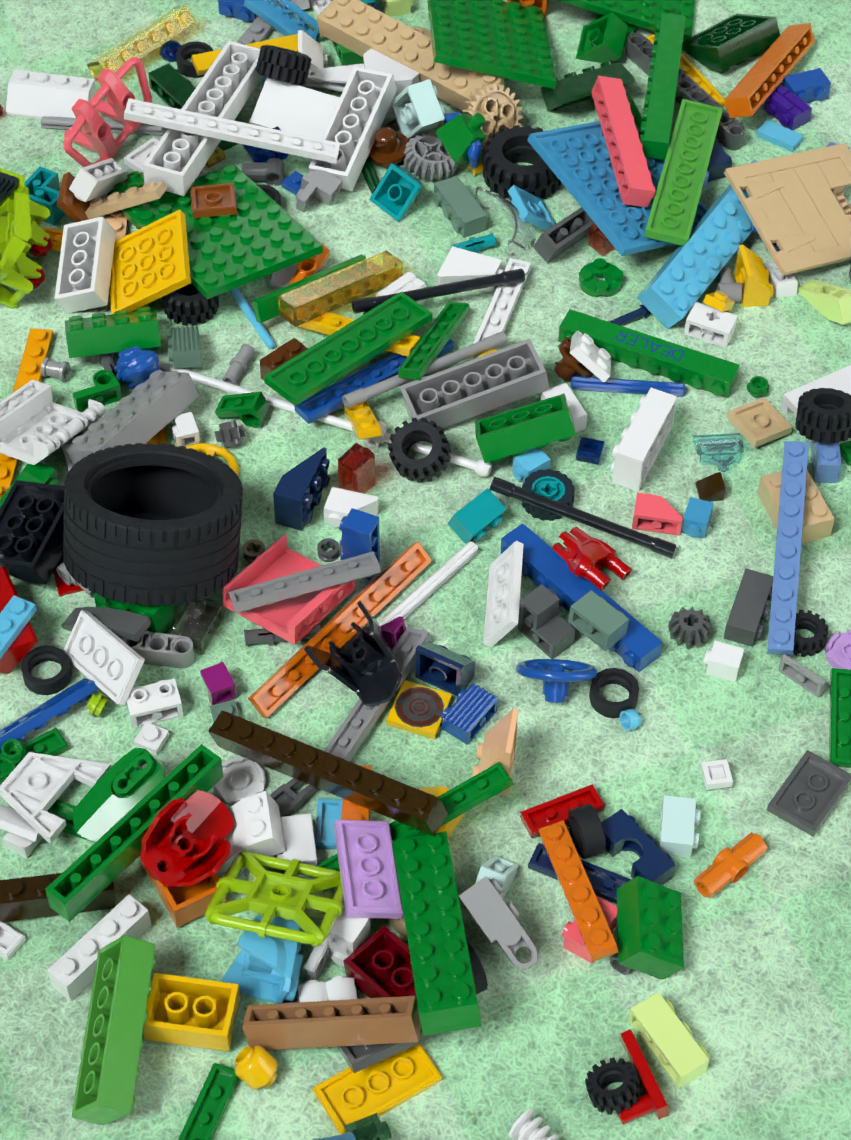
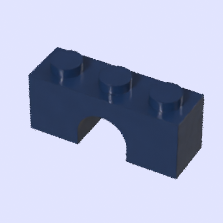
M621 809L601 823L605 836V850L612 857L622 851H632L639 856V859L632 863L630 875L632 879L640 876L657 884L664 885L673 878L675 864L672 857L668 853L661 851L656 845L654 838L644 833L633 816H628Z

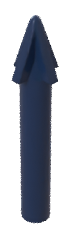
M640 305L639 309L608 322L622 326L643 316L646 319L651 312L644 305Z

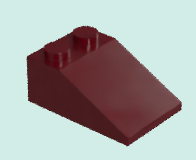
M385 925L343 960L346 977L354 978L355 987L369 998L416 997L409 946Z

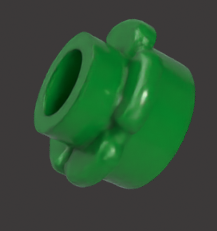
M755 376L747 384V391H750L752 396H765L769 393L768 381L764 377Z
M16 739L7 740L1 747L2 753H0V758L3 762L17 764L26 756V749Z

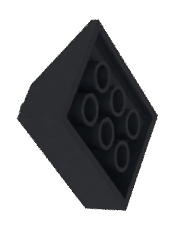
M19 480L14 482L0 508V567H6L10 576L26 582L47 585L63 554L64 486Z

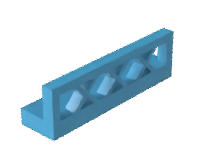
M245 0V7L283 35L298 34V30H302L315 41H318L320 33L317 20L290 0ZM277 1L282 4L283 8L277 4ZM292 12L298 16V19L293 16ZM308 23L315 28V31L309 28Z

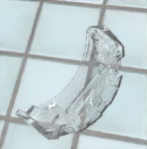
M476 187L475 200L483 210H490L492 216L504 214L513 229L512 236L508 241V247L505 248V256L508 261L510 258L519 259L529 256L536 241L535 226L531 223H524L519 217L518 209L509 200L488 189Z

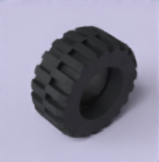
M517 125L510 129L507 127L502 129L501 132L495 133L486 143L483 156L484 182L494 194L498 193L500 198L504 200L508 198L511 202L512 198L508 190L514 185L539 198L546 199L561 185L562 182L527 141L530 134L542 132V128H531L529 125H525V127ZM524 162V163H530V164H533V165H517V164H514V163Z

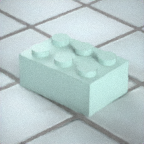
M430 79L407 86L392 100L391 108L400 132L407 137L408 141L410 138H415L416 135L422 136L423 133L427 135L445 120L444 109L442 105H439L436 87L431 83Z

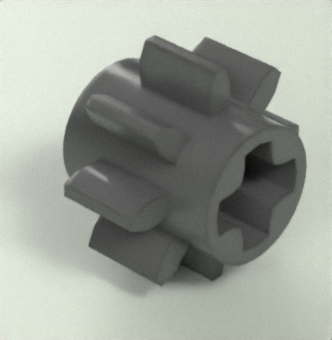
M236 420L219 424L220 430L214 431L217 442H223L224 447L241 444L240 438L245 436L243 425L237 426Z

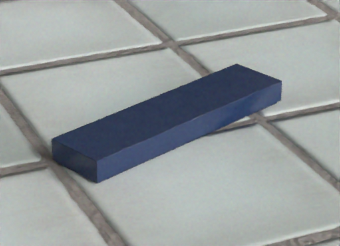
M538 843L528 863V868L558 880L544 845ZM581 860L595 895L617 904V888L631 879Z

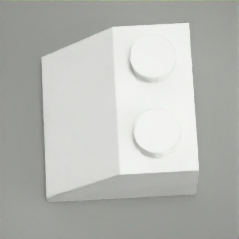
M298 30V52L306 54L312 59L310 69L328 68L327 54H323V46L304 31ZM307 84L300 85V86L305 87V88H321V87L308 86Z

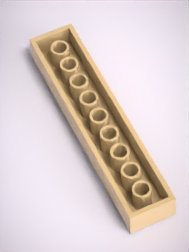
M332 0L316 17L321 35L362 57L364 53L372 48L420 73V82L430 79L431 83L436 87L438 98L462 111L468 109L465 102L472 101L469 95L476 94V88L482 89V85H489V83L502 84L505 87L503 77L434 62L431 38L360 0Z

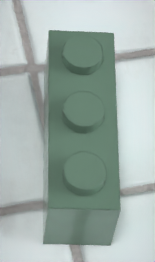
M458 176L434 183L433 201L441 207L445 218L450 219L456 232L459 231L462 237L466 238L487 230V214Z

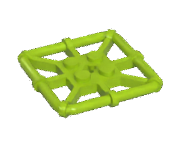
M247 850L239 852V855L233 860L225 876L219 879L216 885L217 890L207 906L205 918L210 924H218L257 933L258 937L262 938L271 936L298 943L311 944L313 947L320 946L328 937L336 918L340 917L343 911L344 898L340 872L301 863V860L294 858L290 861L258 853H250ZM262 866L284 870L286 873L281 874L267 871ZM242 867H247L256 877L255 882L236 879ZM298 874H303L317 878L308 880L295 876H297ZM338 887L333 900L312 895L314 892ZM231 892L247 895L245 898L223 903L226 895ZM305 908L326 912L319 928L304 913ZM248 910L264 914L260 922L230 916ZM275 916L282 917L285 920H294L303 931L271 925Z

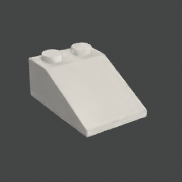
M267 791L243 798L228 809L235 824L224 839L231 843L230 855L216 874L228 871L233 860L242 851L247 850L250 853L274 856L285 852L279 805Z

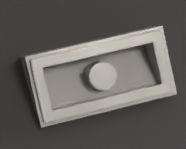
M782 655L778 669L780 673L818 698L828 690L830 685L825 680L787 655Z

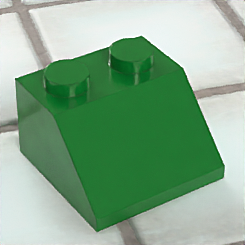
M612 12L584 25L576 59L597 63L618 60L623 53L628 25Z

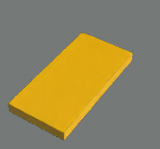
M419 1043L356 1073H353L351 1068L348 1067L314 1086L312 1090L341 1135L358 1130L441 1082L442 1076Z

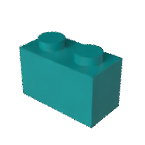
M487 488L456 512L448 522V525L465 544L472 540L478 542L487 534L485 531L491 526L494 529L504 520L501 516L507 508Z

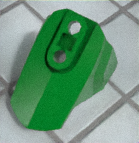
M134 748L125 754L83 797L73 810V824L77 834L89 841L96 842L165 778V769L148 750ZM147 763V767L142 769V766Z

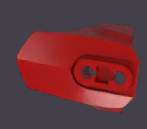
M200 790L194 792L186 801L183 798L171 800L155 816L142 839V850L140 852L142 867L149 871L152 878L158 880L164 887L170 888L193 886L215 874L230 855L231 843L228 840H224L235 826L230 811L217 797ZM164 862L166 866L164 867V872L158 870L157 864L161 865Z

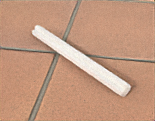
M472 541L468 542L378 622L379 625L382 626L399 616L403 617V619L409 616L478 554L479 547Z

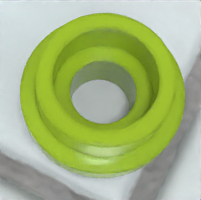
M100 692L98 696L93 694L86 706V708L90 709L88 715L100 716L108 701V698L103 696V692Z

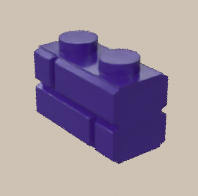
M785 86L777 88L776 91L774 90L765 100L764 104L766 113L775 117L782 126H786L790 130H795L810 121L811 106L789 91Z

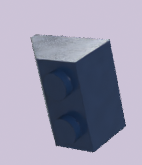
M432 642L423 643L416 647L415 678L455 696H458L462 689L467 688L475 675V661H472L465 655L454 653L445 646L436 645Z

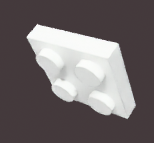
M577 330L571 339L570 354L601 381L605 382L610 377V354L603 348L599 349L588 334H582Z

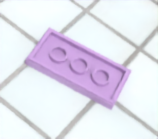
M335 820L334 832L346 918L401 919L403 908L389 821Z

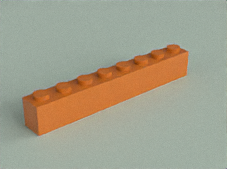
M811 23L788 26L725 98V108L728 110L730 118L753 116L815 42Z

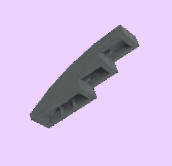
M105 607L75 608L61 626L72 632L80 611L85 610L89 611L120 639L124 637L137 642L151 625L149 617L129 611Z

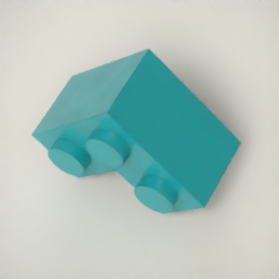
M40 166L25 181V186L29 188L30 200L49 209L50 216L43 221L56 225L65 215L57 205L60 191L58 173Z

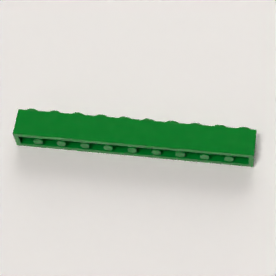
M662 13L661 21L657 20L639 136L640 143L643 145L644 156L648 158L665 160L668 152L686 16Z

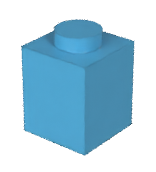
M690 497L683 518L681 533L687 534L690 537L705 538L714 503Z

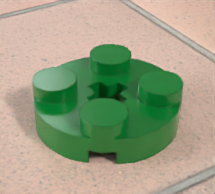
M597 258L594 262L586 264L579 272L581 290L592 297H598V295L611 297L621 289L623 272L615 265L606 262L603 258Z

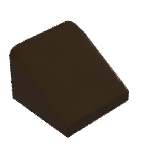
M721 472L696 482L695 485L699 499L709 502L724 500L725 485Z

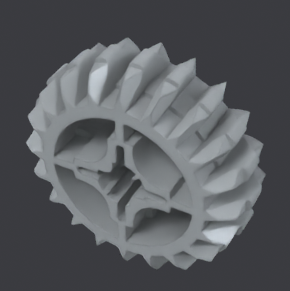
M423 133L422 136L416 135L415 138H410L409 142L406 143L407 148H405V159L403 161L405 167L409 169L410 173H414L415 177L421 176L423 180L427 178L430 181L433 179L440 181L441 178L448 179V176H453L454 172L457 171L459 164H455L438 136L432 133L430 135Z

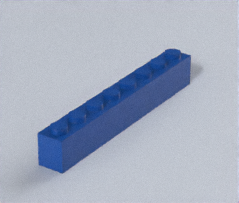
M523 523L501 538V554L515 541L524 544L522 575L528 576L535 582L537 587L543 584L548 590L554 591L559 598V606H563L569 613L571 605L589 591H593L629 618L626 635L609 648L610 651H615L622 657L628 667H633L640 672L660 657L663 643L660 639L587 579H579L569 570L566 561Z

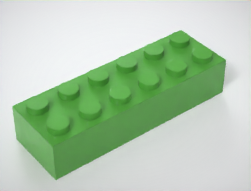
M124 935L98 950L71 1118L98 1125H106L130 1114L134 1107V1085L139 1076L138 1058L144 1044L142 1031L148 1016L146 1004L152 989L150 977L156 962L154 943Z

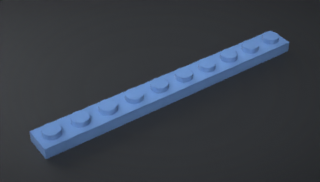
M784 441L767 654L793 655L809 442Z

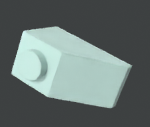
M494 855L480 867L475 884L485 876H487L489 881L494 878L504 891L500 894L501 898L504 899L520 865Z

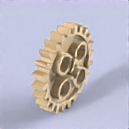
M489 83V85H482V89H475L476 94L469 95L472 101L465 102L468 106V109L463 110L465 114L474 116L476 113H480L486 120L480 127L485 134V141L482 143L481 148L482 152H484L488 140L498 130L501 132L504 128L508 127L510 129L517 125L522 127L518 123V120L523 118V116L518 115L522 107L516 106L520 100L513 99L515 93L509 92L510 88L503 87L502 84Z

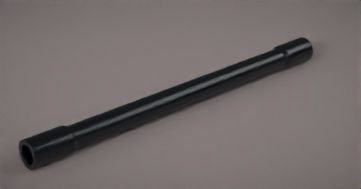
M521 268L505 271L501 274L410 290L403 293L414 301L497 285L524 282L525 274ZM398 293L352 300V310L354 314L370 311Z
M495 476L489 490L516 498L617 536L671 559L677 546L660 538L648 536L518 487L514 483Z

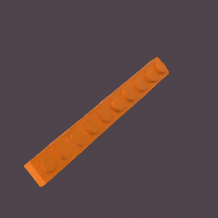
M419 542L412 543L248 697L249 701L263 718H268L319 669L305 652L304 648L309 645L330 653L329 642L332 641L341 648L357 633L351 626L352 622H355L361 628L368 622L357 604L359 601L364 604L374 617L432 562Z

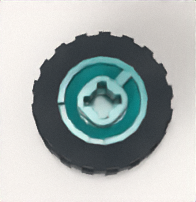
M541 469L525 478L522 488L573 507L575 487L572 484V480L566 474H562L557 470ZM522 501V506L526 509L525 511L534 518H539L543 521H554V519H561L563 517Z

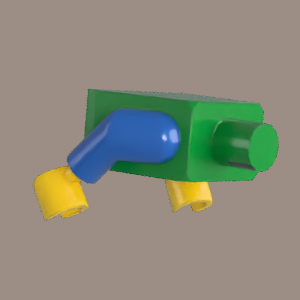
M461 112L446 114L444 122L441 123L442 127L437 129L435 133L455 164L469 163L467 169L473 171V176L482 173L483 166L479 161L482 143L485 141V134L480 127L486 122L484 116L480 113H476L474 116L462 114Z

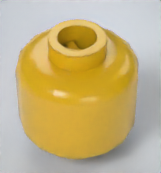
M259 1045L246 1046L234 1060L236 1076L253 1090L260 1089L263 1086L267 1088L277 1078V1060Z

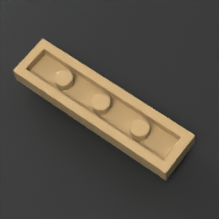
M151 181L140 188L131 187L121 194L115 192L104 199L98 197L90 202V206L85 211L88 219H93L159 199L166 191L167 186L164 181L157 183Z

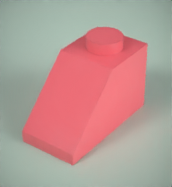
M637 492L632 529L680 536L683 517L662 496Z

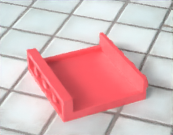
M283 535L223 587V606L234 612L229 596L230 591L322 565L287 548V536ZM355 580L349 581L346 584L327 587L321 591L302 594L297 598L277 601L272 605L256 607L247 612H238L237 614L295 645L355 590Z

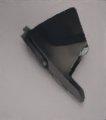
M359 601L357 604L367 618L369 627L361 628L355 622H352L351 626L358 633L348 640L342 649L330 641V653L309 645L304 650L318 668L327 671L354 691L364 705H378L393 699L400 684L402 674L389 644L382 635L379 623L364 604Z

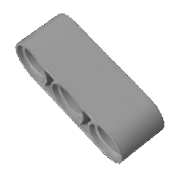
M145 631L137 642L124 637L121 639L145 659L143 664L182 669L190 667L195 661L193 642L186 636Z

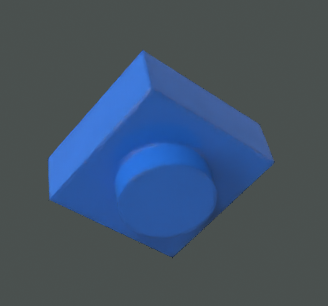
M294 171L281 182L282 188L297 195L304 175Z

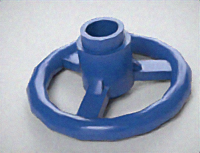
M534 659L519 662L516 666V672L523 677L543 680L542 694L545 695V701L554 703L565 702V697L568 696L569 682L587 681L594 679L597 675V669L594 666L570 660Z

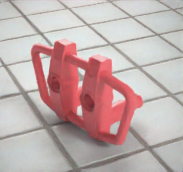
M130 58L115 73L110 69L104 68L97 76L101 87L89 102L78 99L71 108L76 121L72 127L67 128L68 131H65L63 147L65 152L82 167L92 165V163L72 147V142L97 152L101 157L95 162L98 163L109 158L114 159L118 154V149L132 132H136L142 123L124 119L128 98L135 100V96L121 80L135 66L144 99L143 102L152 103L144 65L139 58ZM104 96H105L106 99H107L106 102H105V101H102V99L104 98ZM99 113L104 114L105 117L120 121L125 128L116 139H114L110 125L105 122Z

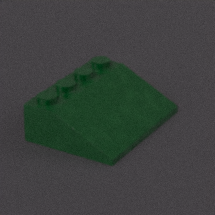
M734 14L692 36L691 39L683 41L682 50L709 70H716L719 73L727 72L731 66L742 64L745 62L744 59L759 54V51L770 48L780 36L777 19L771 16Z

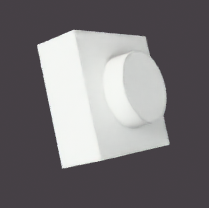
M145 722L133 743L137 748H143L154 755H158L170 734L166 729Z
M727 759L701 762L700 770L706 790L732 787L733 779Z

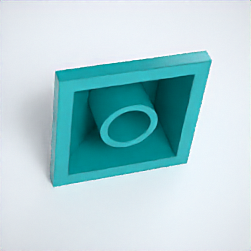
M391 163L369 200L400 222L422 188V184L409 171Z

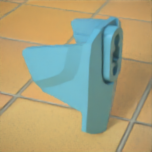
M257 916L253 921L260 922L263 916ZM274 917L271 925L302 931V928L294 920ZM245 931L237 944L242 950L223 976L221 982L239 984L241 994L260 1001L273 1002L274 1004L283 1003L284 999L293 1001L303 957L300 954L301 943L271 936L262 938L258 937L257 933Z

